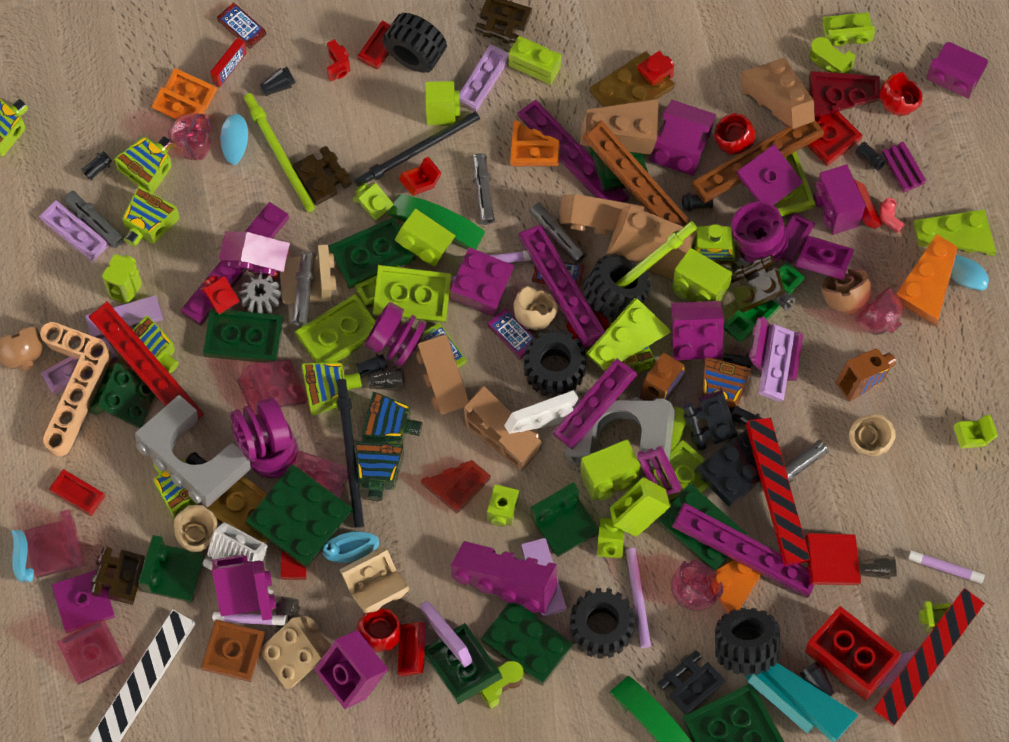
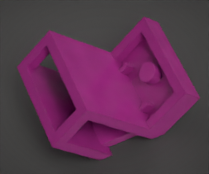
M671 99L662 118L665 120L657 133V141L649 161L694 176L702 150L711 135L716 114Z
M245 555L212 560V573L221 617L260 610L262 621L272 619V609H276L275 595L269 594L268 586H272L270 570L265 571L263 561L250 562L247 561V556Z

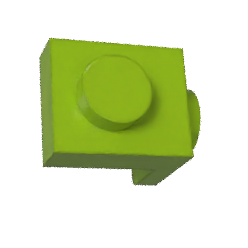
M377 183L362 184L355 190L357 195L352 198L354 203H360L374 221L378 220L394 205Z
M985 415L977 421H961L953 425L961 449L985 447L998 437L991 415Z
M601 517L597 556L621 559L623 556L625 531L615 527L612 518Z
M925 601L922 609L919 610V619L921 625H925L926 633L932 631L952 603L931 604V601Z

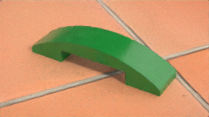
M398 194L393 203L394 205L388 213V216L395 217V219L405 223L412 212L417 209L455 235L453 244L467 250L469 247L477 250L485 235V231L461 215L414 196Z
M786 262L778 271L785 292L791 296L804 281L805 277ZM770 300L744 313L738 310L723 325V329L739 343H742L753 334V328L757 324L758 317H764L768 321L781 306Z
M629 675L609 692L626 712L629 711L656 742H692L667 711Z

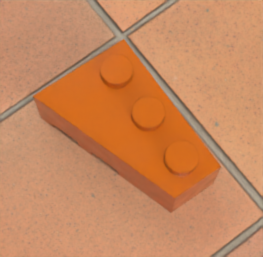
M938 234L935 235L896 293V301L935 326H938L958 248Z

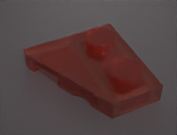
M470 460L456 468L451 467L443 470L441 474L428 478L426 476L421 480V484L458 514L491 479V475L473 460Z

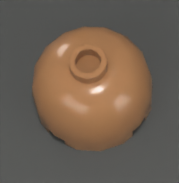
M848 269V274H845L843 280L827 276L821 282L822 295L827 305L835 311L853 314L858 312L869 300L871 283L867 272L864 270Z
M37 327L22 329L18 331L19 334L13 336L9 334L0 339V363L10 369L19 368L20 371L34 367L33 362L40 357L43 350L42 338Z

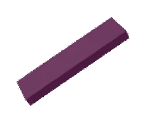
M616 358L573 408V411L553 431L554 437L573 450L637 376L636 372Z

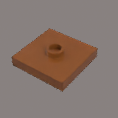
M215 619L201 664V670L251 682L266 635L265 631Z

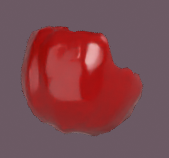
M903 71L889 76L881 87V103L884 105V109L893 115L900 117L909 115L922 104L923 95L920 88L917 87L914 81H910Z
M737 113L721 118L714 132L716 144L722 152H726L728 155H737L745 152L753 146L756 138V130L751 121L743 114Z
M380 608L375 612L364 613L356 627L375 653L391 651L401 638L398 617L389 609Z

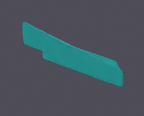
M776 663L774 667L770 666V670L767 672L761 671V674L758 675L752 673L749 676H745L754 688L806 733L817 727L831 742H836L858 717L856 712L779 663Z

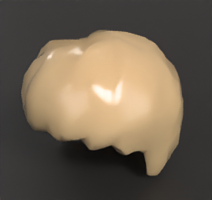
M525 286L517 293L513 303L515 318L525 329L539 330L545 329L552 323L557 315L558 305L552 295L543 290H535Z
M872 413L860 417L854 421L849 431L850 445L857 453L868 457H878L887 453L896 438L893 423L881 413Z
M196 504L187 506L174 519V535L178 543L186 550L202 552L210 546L214 530L218 528V522L214 513L205 506Z

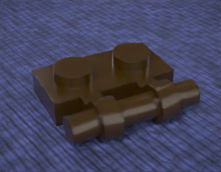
M486 0L480 13V18L487 20L486 25L477 22L475 31L482 33L487 38L492 36L502 39L503 43H515L519 35L514 34L515 29L525 31L532 14V8L508 0ZM495 23L507 26L506 30L495 28Z
M327 146L319 150L323 156L322 159L317 160L314 154H311L292 165L316 205L337 195L335 185L341 183L343 188H348L352 184L345 168H341L337 162L338 157ZM330 167L334 173L330 177H328L326 172L324 171V169Z
M771 254L764 258L760 256L754 259L753 263L745 267L741 265L735 268V272H732L731 283L739 280L741 284L733 288V293L738 310L742 313L785 294L779 271L776 269L769 271L768 266L775 263L774 257ZM758 271L760 276L750 280L749 275Z
M103 547L101 555L97 556L96 565L98 567L96 574L91 579V595L99 597L101 596L102 589L106 588L110 589L108 599L133 605L146 556L121 549L119 557L116 558L111 556L112 549L110 547ZM108 568L115 569L113 579L106 577Z

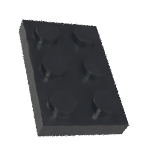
M747 429L697 466L694 471L728 507L736 503L761 482Z

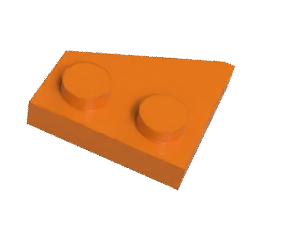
M514 121L511 166H559L560 141L551 136H545L534 128L533 130L529 129L519 121Z
M733 560L707 575L705 580L727 613L730 614L731 610H740L762 574Z

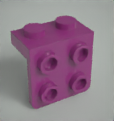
M946 42L937 59L934 58L930 64L926 79L969 99L987 67L988 60L956 44Z
M764 317L757 318V324L753 328V347H751L749 352L751 362L761 373L769 326H771ZM801 332L794 333L787 381L797 380L803 342Z

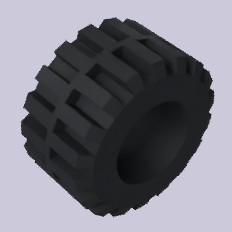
M403 12L398 14L382 38L385 49L396 61L411 70L421 73L432 71L447 48V41L442 33L433 24L412 13Z
M617 254L605 255L597 260L583 284L584 297L588 299V304L593 306L597 313L600 312L603 314L602 316L606 318L611 317L612 320H616L634 298L643 303L649 295L651 284L647 280V273L641 274L627 287L622 288L615 283L637 266L635 261L628 260L622 255L621 257H618Z
M553 329L548 330V334L545 335L541 332L538 334V339L533 337L530 340V346L527 345L524 355V373L527 376L528 384H533V390L536 392L542 390L541 395L547 397L548 393L552 394V398L557 397V394L568 393V390L575 391L577 385L580 386L586 373L585 348L581 346V341L578 338L573 340L572 333L568 332L565 335L564 330L558 329V333H553ZM558 355L565 358L569 365L562 371L553 372L545 369L541 362L548 356Z
M596 588L595 593L589 590L585 592L584 598L580 596L577 599V604H574L571 610L569 629L570 634H572V641L574 644H578V649L581 652L586 650L587 655L590 657L593 654H598V659H603V655L606 654L608 658L614 657V652L620 654L624 646L627 647L629 645L630 639L633 636L635 618L633 608L629 607L630 602L627 598L623 600L622 594L619 592L615 595L612 594V589L607 588L606 592H601V588ZM607 613L616 620L617 627L608 634H598L588 627L587 620L593 614Z
M740 608V610L734 609L730 611V614L725 613L721 616L722 620H718L715 627V656L718 658L719 664L724 665V669L728 671L733 670L735 674L744 673L745 676H749L752 673L758 675L761 674V671L767 672L770 670V666L774 667L780 657V629L778 621H775L772 615H767V612L763 610L757 611V608Z

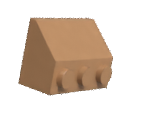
M633 206L621 209L606 255L617 254L618 257L622 255L628 260L635 261V264L638 265L664 244L669 235L674 231L678 232L683 226ZM696 232L691 233L684 239V243L677 249L673 248L646 271L673 280L674 270L688 250L692 248Z

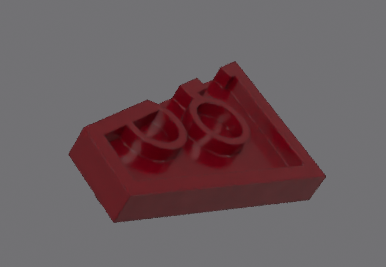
M811 71L809 74V92L814 101V117L879 101L880 76Z

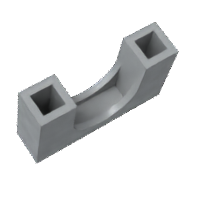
M178 395L135 432L136 447L144 456L148 454L160 471L163 472L165 470L169 473L172 481L181 488L183 486L195 503H201L208 508L251 469L250 462L233 442L212 460L204 464L190 465L177 459L172 452L176 441L198 422L197 410Z
M631 398L629 401L616 399L573 450L566 446L565 456L571 464L581 465L582 457L597 452L599 436L607 425L617 420L628 419L641 425L640 451L645 453L648 449L653 448V450H656L658 446H662L668 460H670L675 410L671 402L665 399L658 398L653 401H643L639 398ZM578 399V400H577V402L575 403V405L573 406V408L578 404V402H579L581 399ZM649 458L648 461H649V463H650V466H651V467H654L653 464H652V462H651V460H650V458Z

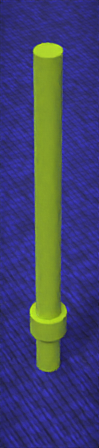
M252 93L246 94L244 100L250 109L253 121L258 123L304 208L308 213L315 210V206L267 122V115L264 109L257 104Z
M690 221L678 232L674 231L667 237V241L615 284L622 288L627 287L669 251L681 246L684 243V239L697 229L696 224Z

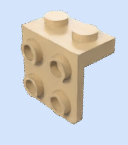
M318 245V256L315 258L313 271L315 281L312 282L310 302L331 301L332 290H336L335 275H330V268H334V255L329 253L328 245ZM287 257L284 272H280L282 301L285 304L295 303L298 281L296 280V273L299 272L301 257Z
M385 547L339 570L350 595L364 613L375 612L382 605L392 600L400 599L410 590L408 584L397 572Z
M308 616L292 618L264 644L260 652L286 689H290L318 665L332 645L327 639L323 638L314 620Z

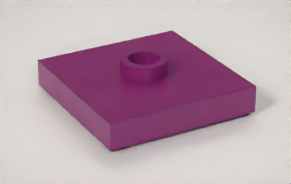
M775 144L735 173L756 201H764L773 205L803 184V181Z
M807 236L796 266L843 280L854 249Z
M96 570L51 584L66 633L116 618L111 600L108 599L109 593L106 588L102 589L101 596L99 597L91 595L92 586L90 583L92 576L96 574Z

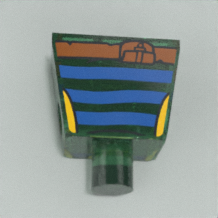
M373 392L361 434L362 443L368 445L390 444L392 446H403L406 434L420 437L423 422L410 419L411 409L409 405Z
M356 441L359 486L361 488H368V500L382 501L383 490H394L404 459V445Z

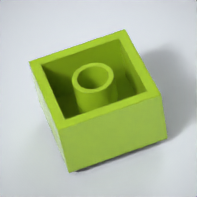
M690 248L674 270L672 291L679 298L687 299L691 302L721 301L722 303L729 293L732 272Z
M628 439L581 458L580 476L592 502L597 499L600 501L606 500L619 490L628 491L639 481L640 464Z

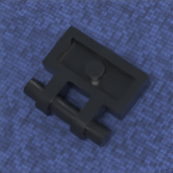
M722 389L699 397L701 407L694 409L692 403L683 405L685 412L683 416L686 424L690 426L691 440L696 444L699 451L707 448L705 440L708 437L712 438L715 445L738 436ZM705 417L707 426L701 428L699 420Z
M696 650L689 656L685 655L680 660L681 663L672 671L668 670L665 672L663 678L657 683L662 691L670 685L674 687L675 690L669 694V698L684 715L691 713L725 684V680L709 662L701 668L696 664L702 659V656ZM686 671L691 672L692 676L682 683L679 677Z

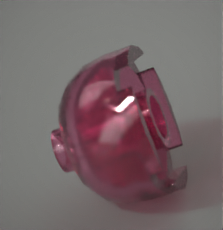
M194 112L177 117L168 131L172 150L179 157L188 160H203L212 144V140H208L209 132H213L211 121L207 115Z
M888 287L879 293L871 304L868 303L855 318V322L870 334L882 335L887 331L892 334L902 324L899 321L904 309L902 300L895 291Z
M692 560L690 563L683 561L671 579V591L680 606L692 611H702L710 608L718 601L723 594L722 582L719 584L716 582L715 576L717 574L706 564L697 560Z

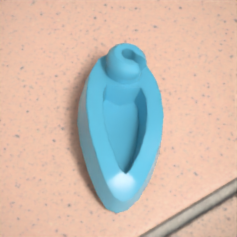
M232 114L225 120L220 136L223 154L226 160L233 166L237 165L242 159L248 143L247 123L239 114Z
M956 255L950 279L965 288L985 290L989 283L986 271L977 262Z
M11 530L13 537L12 568L14 575L21 583L24 581L32 582L34 570L26 568L28 554L26 536L22 530Z
M366 532L344 533L336 536L324 545L323 555L329 561L336 563L352 562L377 549L379 539L377 536Z

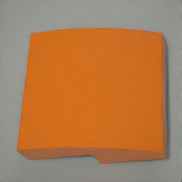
M174 68L165 88L161 87L151 108L194 128L208 108L218 88Z

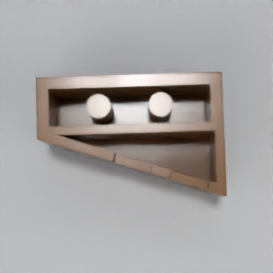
M785 57L741 72L742 93L747 97L752 96L761 107L766 106L772 111V115L792 129L815 121L814 101Z
M658 99L586 110L581 124L580 145L589 146L582 136L598 121L602 120L629 152L651 155L657 141Z
M578 194L562 195L558 219L559 224L569 225L573 230L585 231L588 228L594 229L596 234L609 235V232L614 233L621 209L633 206L644 211L645 206Z
M445 334L418 343L419 349L415 350L419 364H425L427 373H424L423 376L427 388H433L435 396L431 397L435 411L440 410L441 415L464 408L469 402V398L448 335Z
M483 386L464 407L465 426L522 471L540 452L541 438L533 430L509 434L504 425L512 412Z

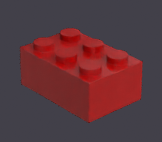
M839 606L807 642L805 650L808 656L817 661L821 666L823 665V668L865 701L868 700L896 667L901 657L899 651L842 606Z

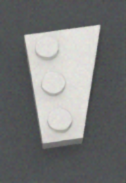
M573 390L511 413L504 426L508 433L511 434L559 425L573 411V406L579 398Z

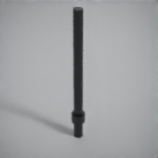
M475 111L380 165L378 163L369 168L368 172L354 179L356 186L360 187L362 184L368 183L373 179L376 181L382 178L387 171L480 120L478 113Z
M346 379L336 380L339 398L336 402L337 410L341 414L354 528H363L364 519L350 413L352 401L348 397Z

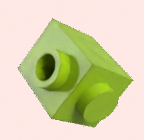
M495 484L487 510V520L499 527L512 526L519 501V490Z

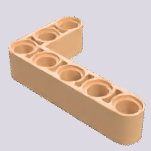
M49 322L41 328L40 335L42 340L50 349L78 359V363L43 438L44 445L52 454L64 456L70 451L111 362L112 352L105 342L99 338L55 322ZM53 333H59L55 340H49ZM81 341L79 347L71 348L74 342ZM103 349V353L100 356L94 357L96 350ZM93 371V375L89 379H83L86 372ZM83 393L79 401H73L75 395ZM73 416L71 422L63 424L65 417ZM57 438H62L61 444L53 447V442Z

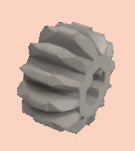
M262 274L258 275V279L250 276V283L243 282V290L239 292L242 306L248 308L249 312L257 310L258 313H263L266 310L271 314V307H278V299L282 297L281 291L278 290L279 284L273 282L270 275L263 279Z

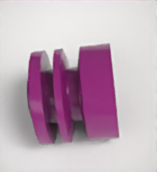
M756 201L748 203L736 211L732 219L731 229L741 258L751 264L754 262V259L760 256L764 258L771 254L775 262L784 256L788 248V237L782 216L773 204Z
M389 301L371 329L364 346L376 353L381 352L385 346L390 347L386 358L391 360L395 353L398 352L395 364L401 367L418 347V343H420L423 337L426 322L420 319L413 328L412 324L416 316L412 314L403 322L401 318L404 309Z
M273 397L256 403L257 415H254L248 406L243 407V415L238 409L231 412L232 430L235 440L249 462L256 459V452L260 457L266 455L265 444L274 453L291 446V438L286 420L279 404Z
M288 423L291 446L287 449L270 453L271 449L265 444L266 455L260 457L256 452V459L250 461L252 470L261 477L271 479L282 477L292 464H297L299 448Z

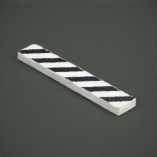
M175 610L171 611L89 738V742H120L195 626L194 621Z

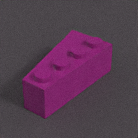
M463 541L451 564L452 578L458 583L477 587L486 594H495L506 602L518 603L532 612L538 611L545 614L557 591V564L548 562L547 566L537 564L538 560L535 558L527 557L526 561L517 559L514 553L505 551L500 555L496 554V551L491 547Z

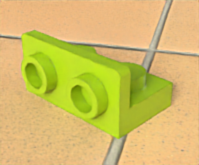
M869 12L828 16L822 19L825 38L829 39L831 44L836 47L851 43L866 44L873 41L875 26L871 24Z

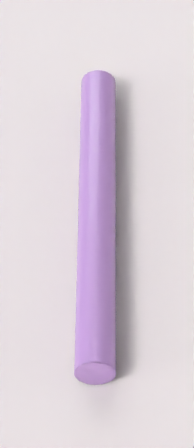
M636 548L626 549L640 645L641 648L651 647Z

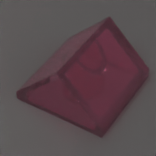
M105 619L99 620L57 641L78 685L125 662Z

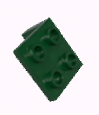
M114 363L108 366L88 412L94 415L107 412L136 428H141L155 394L136 372L118 363Z
M574 482L530 507L531 519L546 539L556 557H560L599 534V528L579 500V489Z
M152 535L138 582L142 592L192 602L205 558L204 554L167 546L164 543L163 537Z

